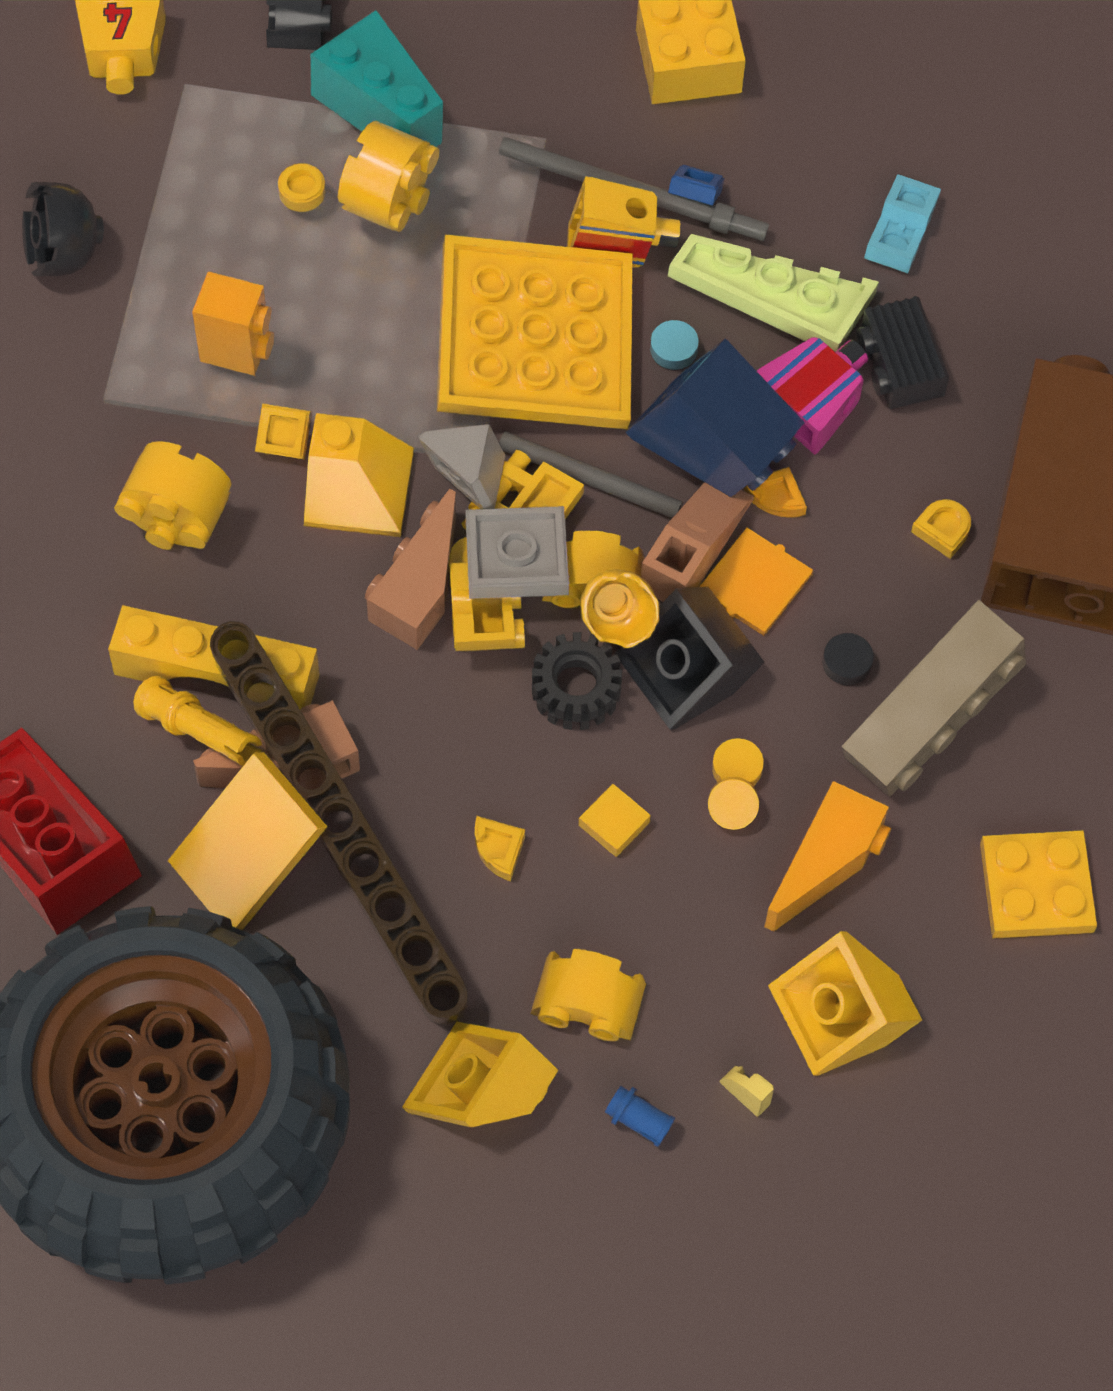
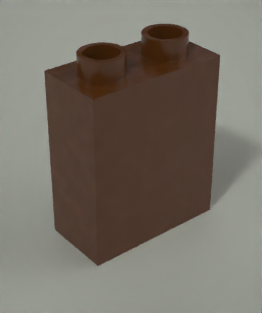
M1066 355L1056 359L1054 362L1036 358L1020 413L980 601L988 608L1113 636V375L1110 374L1108 368L1102 362L1088 356Z

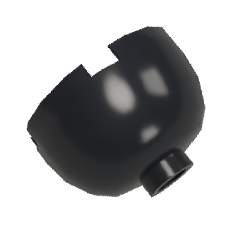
M57 182L31 183L25 198H34L32 211H23L22 218L25 258L27 264H33L36 261L38 267L31 273L34 277L73 274L82 269L90 260L96 244L102 243L104 236L102 217L95 215L91 202L83 192L69 184Z

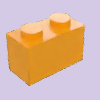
M207 272L192 311L200 362L255 376L260 360H267L269 358L274 343V332L269 331L272 310L270 306H266L263 285Z

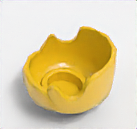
M614 569L598 573L588 581L580 598L581 619L600 642L632 648L650 638L659 622V601L652 587L641 576L631 571Z

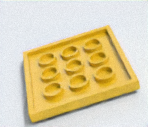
M445 235L442 252L437 412L628 429L631 421L632 253Z

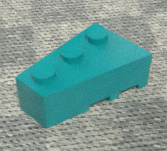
M377 10L310 54L311 96L357 129L363 131L369 123L379 121L427 141L435 147L442 143L443 101Z

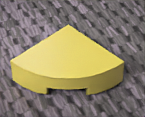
M734 1066L719 1082L756 1117H759L770 1106L774 1086L759 1074H753L748 1078L744 1074L743 1067Z

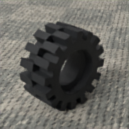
M573 632V640L568 642L565 634L556 636L555 646L548 641L542 646V655L537 653L534 659V668H532L533 701L537 700L538 711L541 715L547 711L548 721L554 725L558 719H562L563 729L572 730L573 722H580V730L589 729V723L592 719H594L597 726L605 721V713L607 712L611 716L616 710V701L619 702L621 695L622 669H620L618 655L611 656L612 647L607 642L599 647L598 639L595 638V635L590 634L588 642L581 641L582 632ZM581 667L589 670L594 675L596 685L587 694L570 695L559 687L557 682L558 676L567 668Z

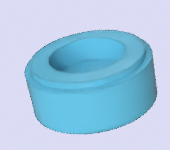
M678 320L663 322L655 328L651 336L650 352L652 358L657 364L666 369H683L689 366L697 356L698 335L685 322Z

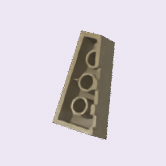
M978 600L841 746L845 759L887 796L890 797L898 788L902 791L907 790L922 773L923 768L921 766L934 753L938 755L943 752L953 741L957 731L970 718L975 717L989 700L1026 665L1024 638Z

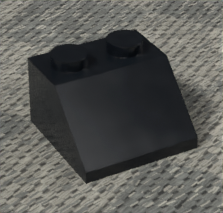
M709 587L676 588L659 606V622L651 637L632 648L621 646L615 652L624 668L670 730L680 727L732 696L765 663Z

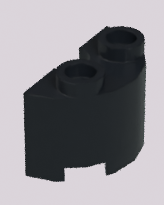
M267 0L266 5H269L268 29H266L267 48L317 50L322 47L323 32H331L332 4H324L326 0Z

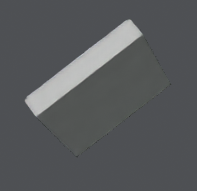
M564 506L466 510L469 599L569 595Z

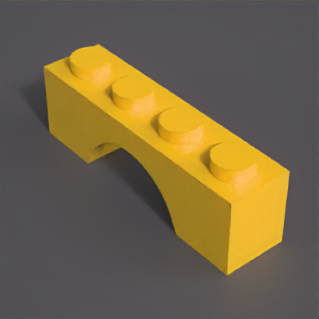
M122 605L108 648L114 675L144 681L152 676H160L166 680L178 677H194L228 686L216 666L210 649V638L218 626ZM255 635L299 709L311 705L320 675L317 649ZM233 640L224 645L221 654L228 659H238L246 654L248 645L241 640ZM259 682L250 687L247 697L253 702L261 703L272 697L274 688L268 683Z

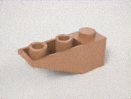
M705 482L668 522L642 562L641 577L650 584L657 599L664 602L676 588L699 587L754 500L753 495L740 490L732 497H729Z
M451 489L447 491L440 502L433 501L430 503L421 518L419 530L412 539L406 537L402 540L394 553L392 566L385 575H376L365 593L368 621L416 650L419 649L445 613L450 573V553L453 547L456 522V492Z
M333 700L321 706L319 704H311L301 708L300 711L341 779L360 771L358 749ZM284 725L275 731L272 740L281 746H288L298 740L300 731L292 725ZM253 729L250 732V734H253L258 737L257 733ZM263 743L258 747L253 745L256 748H260L261 752H264L273 762ZM212 748L204 751L200 758L193 760L197 782L200 787L226 788L243 767ZM309 768L301 773L298 783L306 789H316L324 784L326 774L318 768Z

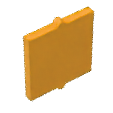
M746 528L700 587H709L732 619L734 617L765 636L812 576L813 569L786 553L785 547L782 544L775 546L754 531Z

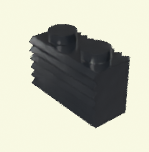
M914 296L911 299L905 298L902 301L896 300L894 303L887 302L883 306L879 304L874 308L868 307L865 309L862 327L857 328L856 331L857 342L862 346L866 354L870 355V359L873 361V368L871 369L873 387L878 396L885 395L888 408L894 409L944 397L949 375L920 298Z

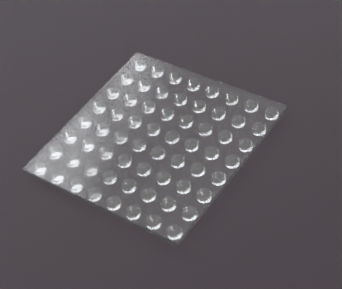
M184 84L105 389L104 403L259 427L263 403L311 411L312 416L309 435L311 436L316 413L364 418L412 446L414 452L426 453L418 439V436L425 431L488 425L490 423V416L437 412L443 241L445 235L526 243L541 168L499 155V148L505 136L545 150L546 138L443 123L442 143L437 146L440 150L439 158L433 171L428 174L424 186L430 190L428 202L420 215L411 213L404 229L398 232L387 229L341 208L344 204L338 202V189L345 163L349 155L357 158L364 144L357 142L362 131L327 106ZM298 163L315 166L321 171L325 179L326 193L323 202L315 209L306 212H297L287 208L279 197L278 179L280 174L287 167ZM208 271L264 286L266 306H270L272 310L269 331L274 332V343L269 358L267 360H260L255 376L200 362L192 311Z

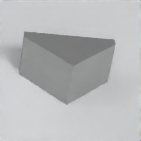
M489 424L425 431L418 436L431 463L438 472L480 509H495L505 454Z

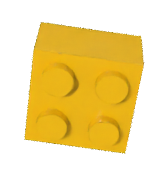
M638 0L636 32L652 105L742 93L745 57L732 0Z

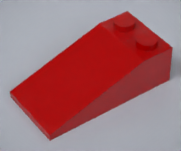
M22 727L0 742V866L31 906L58 935L142 875L122 835Z

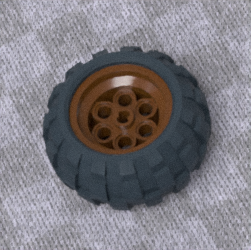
M152 906L115 911L116 922L98 927L86 933L81 929L80 925H77L47 943L44 948L47 955L25 973L19 969L0 993V1204L18 1225L20 1231L35 1245L51 1256L61 1257L83 1267L87 1274L122 1283H132V1278L164 1279L165 1285L205 1279V1272L225 1266L236 1260H239L242 1265L278 1242L277 1235L297 1217L302 1218L306 1215L320 1197L329 1182L328 1174L335 1162L339 1149L344 1145L349 1123L350 1078L345 1046L338 1028L337 1018L321 988L312 983L296 965L295 957L266 935L259 932L252 935L233 927L230 918L194 908H188L187 914L183 913L182 916H156L155 909ZM161 1039L182 1040L177 1046L169 1049L156 1045L157 1041ZM125 1051L132 1055L129 1062L122 1067L112 1068L107 1066ZM216 1064L224 1068L223 1074L216 1080L205 1081L197 1077L198 1072L206 1065ZM157 1077H165L168 1088L160 1093H150L147 1082ZM114 1102L121 1105L119 1113L111 1119L102 1120L94 1116L97 1108L104 1103ZM206 1115L215 1120L213 1126L203 1133H193L187 1129L189 1122L194 1117ZM154 1134L163 1139L161 1145L152 1152L143 1153L135 1149L137 1142L146 1135Z

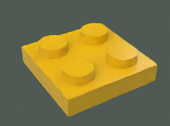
M1084 830L982 836L980 848L992 938L1094 933L1097 921Z

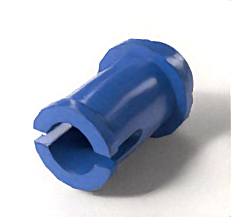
M620 1086L604 1113L613 1118L612 1124L616 1125L618 1122H621L653 1142V1145L659 1147L676 1118L637 1096L636 1088L632 1087L629 1091Z

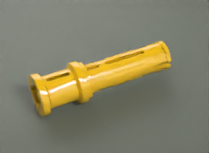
M152 676L144 680L135 693L133 704L137 715L146 720L156 719L160 721L165 731L175 736L188 734L215 751L226 755L241 766L245 765L253 753H260L262 751L260 748L253 746L258 747L262 745L259 737L245 732L236 725L201 707L197 696L187 691L177 692L172 688L168 680L160 676Z

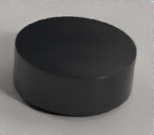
M838 634L830 639L825 647L822 660L824 671L830 679L839 684L854 685L860 683L871 671L874 658L873 650L868 641L857 634Z

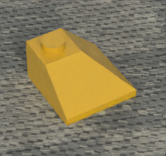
M316 413L308 457L304 526L401 537L414 448L364 418Z
M840 931L768 985L813 1076L824 1074L886 1047L922 1021L900 976L846 931Z
M456 1022L402 1108L410 1114L471 1128L532 1114L537 1104L543 1100L548 1086L558 1072V1069L520 1033Z

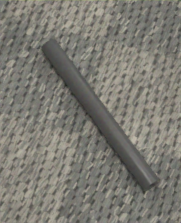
M506 431L500 439L499 444L504 452L513 454L515 450H520L527 454L534 464L540 466L544 461L577 481L670 518H673L683 506V501Z

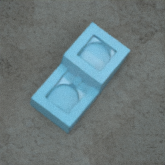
M897 174L885 200L881 217L867 245L864 258L909 273L934 212L941 189Z

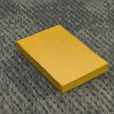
M264 752L253 753L168 859V862L210 912L230 918L233 927L243 930L324 832L327 825Z

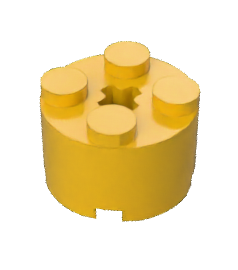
M373 121L365 127L357 139V142L364 144L357 158L349 155L345 163L339 183L338 202L344 204L341 207L343 210L392 231L401 232L411 213L420 215L428 202L430 190L424 186L428 174L436 166L440 150L430 145L427 141L379 121Z
M158 441L148 443L140 454L114 507L115 512L146 531V540L158 548L170 550L176 544L202 549L208 542L231 493L229 490L232 486L231 480L209 458L197 453L194 460L178 454L182 446Z

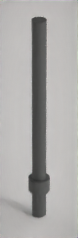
M505 136L499 148V155L581 182L587 176L652 191L657 196V207L709 223V229L727 234L728 230L764 242L769 228V223L735 213V207L717 202L716 206L670 194L666 189Z

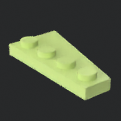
M694 234L688 237L670 263L668 277L803 341H807L812 337L820 338L833 351H837L845 343L865 309H867L876 295L879 284L878 281L863 278L862 283L839 278V271L824 267L820 268L819 273L792 266V259L777 255L771 259L751 256L749 248Z

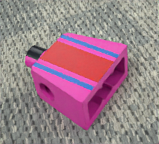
M812 337L757 370L764 380L805 422L794 437L814 455L823 448L858 404L864 379L857 370L868 362V356L862 346L854 340H848L837 351H833L820 338Z

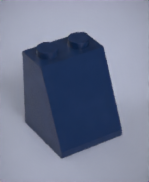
M725 338L678 375L625 433L635 442L732 497L746 486L752 491L755 490L773 473V470L768 465L772 460L778 463L797 445L792 437L805 422Z

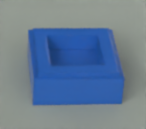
M682 165L672 176L668 193L713 206L722 192L725 178L719 174Z

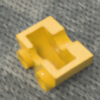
M602 531L573 532V541L566 542L569 595L542 596V601L552 602L563 608H574L580 605V598L588 581L598 573L619 569L631 571L641 576L642 562L645 558L642 549L638 546L631 550L620 545L621 536Z
M468 562L449 563L455 651L525 648L523 619H514L512 609H521V597L469 599Z
M573 949L571 958H560L559 954L551 951L546 958L530 1014L538 1016V1020L548 1026L566 1028L569 1021H577L589 1025L588 1032L598 1039L618 1041L619 1038L631 1041L646 986L643 975L640 973L634 976L626 975L619 971L622 961L597 952Z

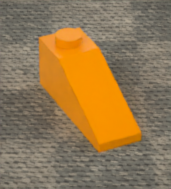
M833 781L768 908L765 928L774 932L864 867L870 853L879 856L892 829L884 825L889 807Z

